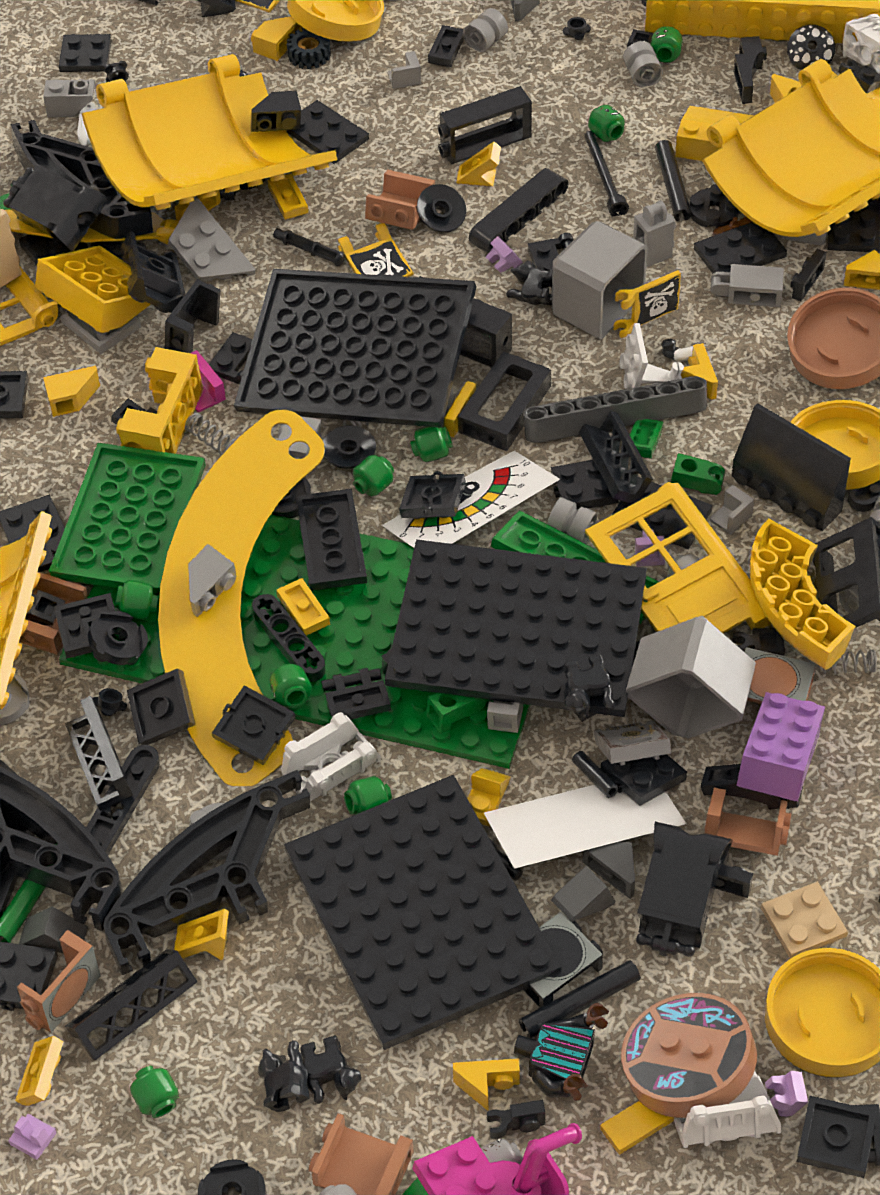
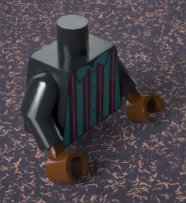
M595 1003L589 1007L587 1013L552 1023H543L536 1040L518 1035L514 1054L530 1059L529 1076L532 1077L533 1082L547 1097L571 1096L575 1101H579L582 1098L579 1090L582 1087H588L583 1077L595 1041V1029L592 1028L595 1025L599 1029H604L608 1024L602 1015L608 1014L609 1011L602 1004Z

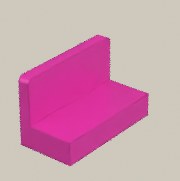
M196 350L190 354L197 355L204 389L195 407L197 412H201L226 400L224 383Z

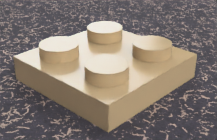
M818 881L761 904V910L790 959L802 952L818 949L843 939L848 935L846 927Z

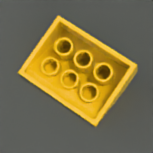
M689 106L681 120L677 133L675 156L702 161V159L720 149V147L712 145L707 137V128L727 115L735 117L739 124L754 115Z
M100 245L77 250L73 253L68 252L38 259L35 288L44 293L46 297L55 300L62 308L76 315L78 319L92 326L97 332L106 333L110 330L121 328L151 305L145 301L140 303L129 295L127 281L131 276L130 265Z

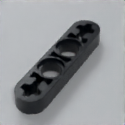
M262 594L256 597L252 602L253 616L289 663L303 668L310 682L322 679L326 672L325 660L309 638L274 596ZM271 608V617L269 616V613L266 611V609ZM278 624H286L287 626H289V628L284 632H276L275 630H273V628ZM294 643L304 645V648L298 652L288 649ZM306 658H308V662H309L313 667H316V666H317V668H316V669H313L312 667H308V668H307Z

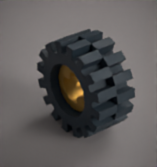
M302 28V32L298 29L295 31V34L291 33L289 35L290 38L287 39V52L289 61L294 66L299 64L301 69L304 66H307V69H311V66L319 68V63L324 65L326 61H329L331 56L330 39L318 36L307 31L305 28Z

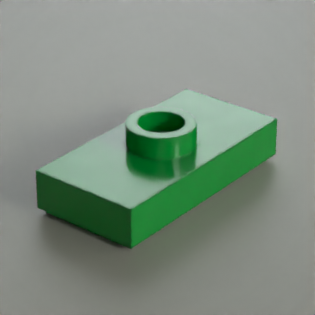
M644 419L637 420L634 423L630 437L641 457L652 458L663 430L662 421Z

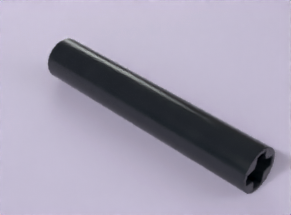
M661 140L655 145V151L676 221H680L678 214L682 211L684 220H689L692 212L672 143L669 140Z
M628 960L519 1019V1025L523 1032L528 1031V1038H533L538 1035L543 1023H552L571 1018L591 1005L641 979L640 973L636 965L631 960Z

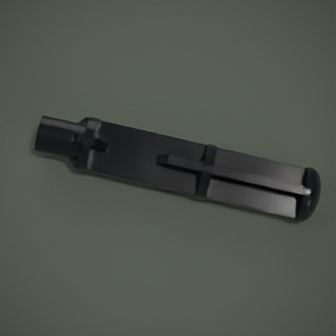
M276 228L273 233V237L281 240L284 245L290 244L309 252L313 257L316 255L329 260L337 267L344 262L345 254L343 252L297 235L291 230L284 231Z

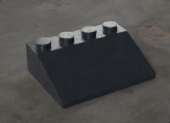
M757 403L753 408L734 456L732 477L738 484L746 485L755 490L761 498L770 499L778 504L784 512L793 513L798 516L807 526L816 527L823 531L842 512L851 458Z

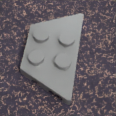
M195 196V201L190 202L169 238L168 244L194 277L203 282L212 281L216 278L221 280L230 279L232 275H253L256 269L198 197Z

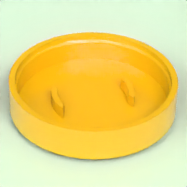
M288 0L287 8L291 17L300 26L318 36L337 41H360L373 36L378 31L384 11L383 0Z
M833 400L812 405L799 412L791 420L792 424L851 458L846 490L865 487L880 480V409L858 401Z
M836 948L808 950L785 962L771 980L765 1004V1024L768 1035L776 1049L796 1067L811 1074L824 1077L852 1076L864 1072L880 1061V969L874 963L856 953Z

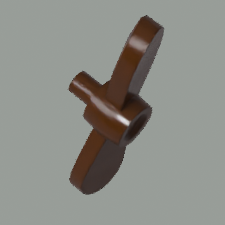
M734 217L729 225L714 229L712 235L723 233L753 221L748 217L738 221V218Z

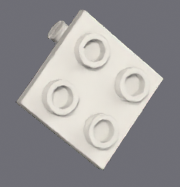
M634 323L631 334H628L626 337L625 353L620 355V368L625 371L624 388L640 387L641 383L656 384L682 379L681 373L684 366L680 362L678 364L674 362L671 371L648 364L640 323Z

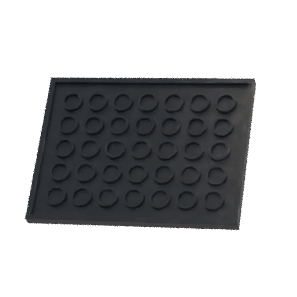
M273 269L235 399L234 407L236 411L268 414L275 410H289L302 417L442 428L477 288L475 281Z
M416 539L386 671L385 686L571 710L566 709L564 699L570 694L568 679L564 672V663L577 660L580 669L585 670L591 666L588 661L589 657L602 655L604 668L610 676L613 690L612 700L615 702V707L610 710L607 709L602 701L603 696H589V713L625 717L628 700L626 688L633 667L647 568Z
M454 774L284 844L285 851L383 1050L530 987V984L561 971L557 958Z

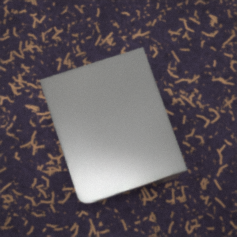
M415 51L405 53L406 66L393 68L391 71H388L393 89L421 84V66Z
M731 485L725 491L724 505L710 517V521L731 535L752 516L754 499L734 485Z
M496 700L489 702L487 709L488 729L518 733L524 704Z

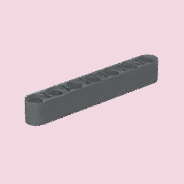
M688 377L533 406L523 412L525 438L527 441L539 443L580 435L579 431L584 424L600 428L610 411L618 413L624 426L634 425L637 420H661L698 413L707 408V382L701 377Z

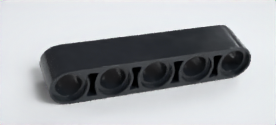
M544 168L475 224L469 233V242L487 253L493 248L491 242L497 236L506 243L509 240L508 237L512 234H517L526 226L524 225L526 222L535 219L542 213L541 210L544 207L548 208L559 199L557 197L561 193H566L569 185L568 180L552 170Z

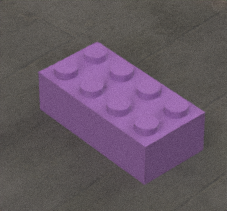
M766 692L742 756L737 786L798 802L819 738L825 706L817 705L812 701L788 698L780 693L772 694Z

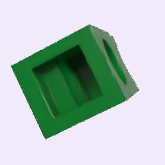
M678 453L670 482L679 483L681 487L698 490L701 493L717 495L722 491L725 469L717 463Z
M435 693L428 696L426 716L438 732L442 734L450 730L452 723L466 716H473L479 713L485 707L487 699Z

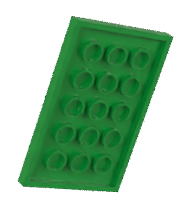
M97 443L50 566L49 575L66 581L118 588V585L123 586L125 581L133 580L151 584L153 586V594L160 595V585L167 552L178 522L193 493L199 486L206 466L205 458Z

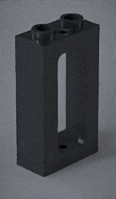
M519 86L440 113V124L437 128L440 135L438 149L441 157H446L452 165L471 158L492 142L497 143L500 147H504L532 137V101L523 88ZM512 112L511 117L506 120L455 137L456 130Z
M503 351L458 415V433L508 451L524 427L523 412L527 408L538 406L550 389L551 369ZM505 374L527 381V384L501 421H493L478 414Z

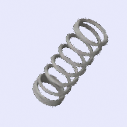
M194 413L190 415L186 420L185 430L193 436H198L200 441H204L213 450H218L220 455L224 454L220 451V444L226 436L228 439L223 445L226 446L225 451L233 444V441H236V439L230 440L229 434L223 436L222 429L216 431V425L209 427L210 421H203L201 414ZM207 422V427L203 430L205 432L203 439L200 437V430L204 423ZM196 426L198 428L197 434H195L193 428ZM214 427V431L209 436L212 437L211 443H208L206 440L207 433ZM221 432L220 437L215 441H219L218 448H215L213 440L217 433Z
M870 649L867 652L866 658L862 650L857 652L856 658L851 650L846 653L845 657L844 655L841 656L845 674L847 673L846 666L849 653L853 659L855 673H857L860 653L863 658L865 672H868L867 664L871 673L877 670V655L874 649ZM836 661L835 664L833 665V671H834L835 674L837 673V671H836L837 661Z

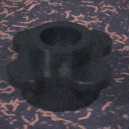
M581 17L569 19L567 27L563 28L564 35H570L576 40H582L586 32L591 31V26L586 24L585 19Z
M119 61V63L107 64L104 67V71L107 73L105 81L110 82L123 79L126 82L129 77L126 71L127 63Z
M112 688L103 689L99 692L98 697L92 698L105 716H113L117 711H125L127 709V703L122 701V694Z

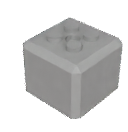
M600 221L592 222L553 260V315L599 339H603L613 329L615 321L622 319L632 309V306L626 310L622 309V300L616 302L615 293L623 289L633 290L646 283L648 246Z
M699 616L641 638L626 692L628 693V698L671 734L691 738L742 721L756 662L704 616Z

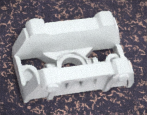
M870 14L869 16L847 22L843 37V56H847L863 66L873 68L878 74H880V16Z
M340 712L332 717L329 724L299 742L296 740L288 742L284 748L285 752L281 771L283 776L295 770H298V772L301 770L310 771L308 778L301 777V790L295 792L301 794L302 790L307 788L310 794V801L320 795H327L328 790L356 773H363L365 768L374 762H380L381 756L372 744L359 733V730L347 715ZM356 737L358 742L354 744V750L351 752L345 750L340 753L342 745ZM333 762L330 765L323 768L327 763Z
M755 1071L746 1088L729 1104L705 1107L704 1105L693 1106L690 1109V1113H687L686 1118L674 1117V1123L684 1148L698 1143L710 1146L711 1143L718 1140L731 1141L744 1136L761 1138L763 1133H781V1123L761 1078L757 1076Z

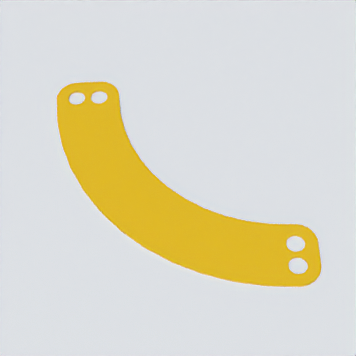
M275 410L266 414L238 437L214 463L193 493L178 522L167 552L160 585L158 624L161 656L165 673L177 668L184 672L196 724L187 728V731L199 752L223 782L230 786H253L265 779L282 765L284 748L288 742L293 741L290 731L287 730L285 737L280 740V745H277L276 750L270 755L264 765L254 760V765L250 771L238 773L232 768V760L241 753L212 736V731L223 717L224 707L228 703L232 704L244 685L263 695L248 663L242 638L240 618L241 591L246 566L253 546L265 522L279 502L301 479L320 464L325 453L321 437L298 414L289 410ZM281 423L287 424L292 430L290 437L283 441L276 440L271 436L272 428ZM295 442H304L309 446L310 451L305 458L295 459L289 454L290 446ZM209 544L234 563L237 577L232 587L227 591L223 590L216 598L214 605L197 617L193 614L190 603L188 563Z

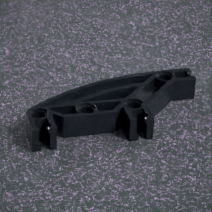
M35 120L28 121L29 132L23 134L19 131L21 129L20 123L11 124L13 146L24 170L27 167L35 168L38 164L76 184L78 187L94 189L108 198V202L89 228L114 239L126 238L129 231L134 232L135 236L153 233L150 207H138L123 200V197L104 173L93 148L42 134Z
M0 766V876L8 863H11L16 876L74 897L70 904L74 921L85 924L87 917L84 915L88 911V914L92 916L94 928L103 931L105 918L123 893L119 873L111 859L88 829L63 805L31 782ZM3 815L15 820L38 838L7 827ZM97 903L98 905L96 908L91 907L92 904Z
M298 770L242 793L212 810L170 841L138 873L118 898L105 918L103 925L107 944L121 975L133 971L127 957L123 958L122 949L135 945L139 951L137 952L138 959H141L142 965L145 966L151 961V956L142 934L156 938L176 929L178 925L214 913L218 910L223 897L226 898L239 925L250 920L245 906L241 907L239 899L247 895H251L254 899V905L259 916L268 912V902L257 881L280 821L310 808V794L307 788L303 789L301 794L286 799L282 797V795L294 789L295 791L301 790L302 778ZM267 800L276 803L272 807H265L262 805V803ZM231 846L224 864L190 878L207 862ZM239 876L245 880L241 884H233L230 882V879ZM177 901H183L187 905L183 909H174L172 904ZM119 926L128 928L127 932L121 935L113 933V930Z

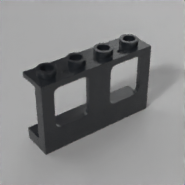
M870 517L815 543L818 546L813 557V564L816 570L815 587L817 589L818 601L821 605L827 604L838 614L836 593L858 585L859 607L856 611L842 617L855 625V628L875 619L880 621V524L873 517ZM853 539L854 562L834 572L833 556L826 550Z

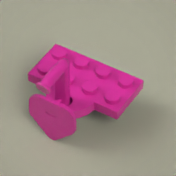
M571 1123L566 1128L540 1139L529 1141L521 1164L504 1160L490 1163L474 1137L471 1136L414 1161L412 1169L428 1195H569L566 1178L549 1152L569 1143L578 1144L582 1139V1130L578 1124Z

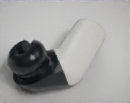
M665 339L661 343L663 348L661 349L662 354L674 361L685 362L692 356L693 346L682 349L676 347V341L673 339Z

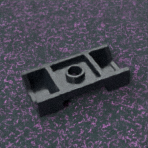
M129 231L120 247L122 259L131 268V276L127 281L129 295L140 303L145 301L154 305L160 312L172 313L185 296L176 253L170 249L162 254H158L136 243L135 233Z

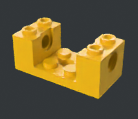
M155 347L152 356L146 360L145 372L148 373L150 378L149 390L152 391L154 402L160 403L157 414L127 408L123 418L118 420L116 433L120 437L121 446L175 454L186 431V420L194 413L204 389L197 355Z

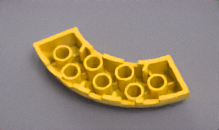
M768 518L759 529L751 550L750 578L755 596L765 616L778 633L809 660L828 670L845 653L855 625L842 618L827 604L821 605L816 598L817 591L812 584L810 576L807 575V571L818 545Z

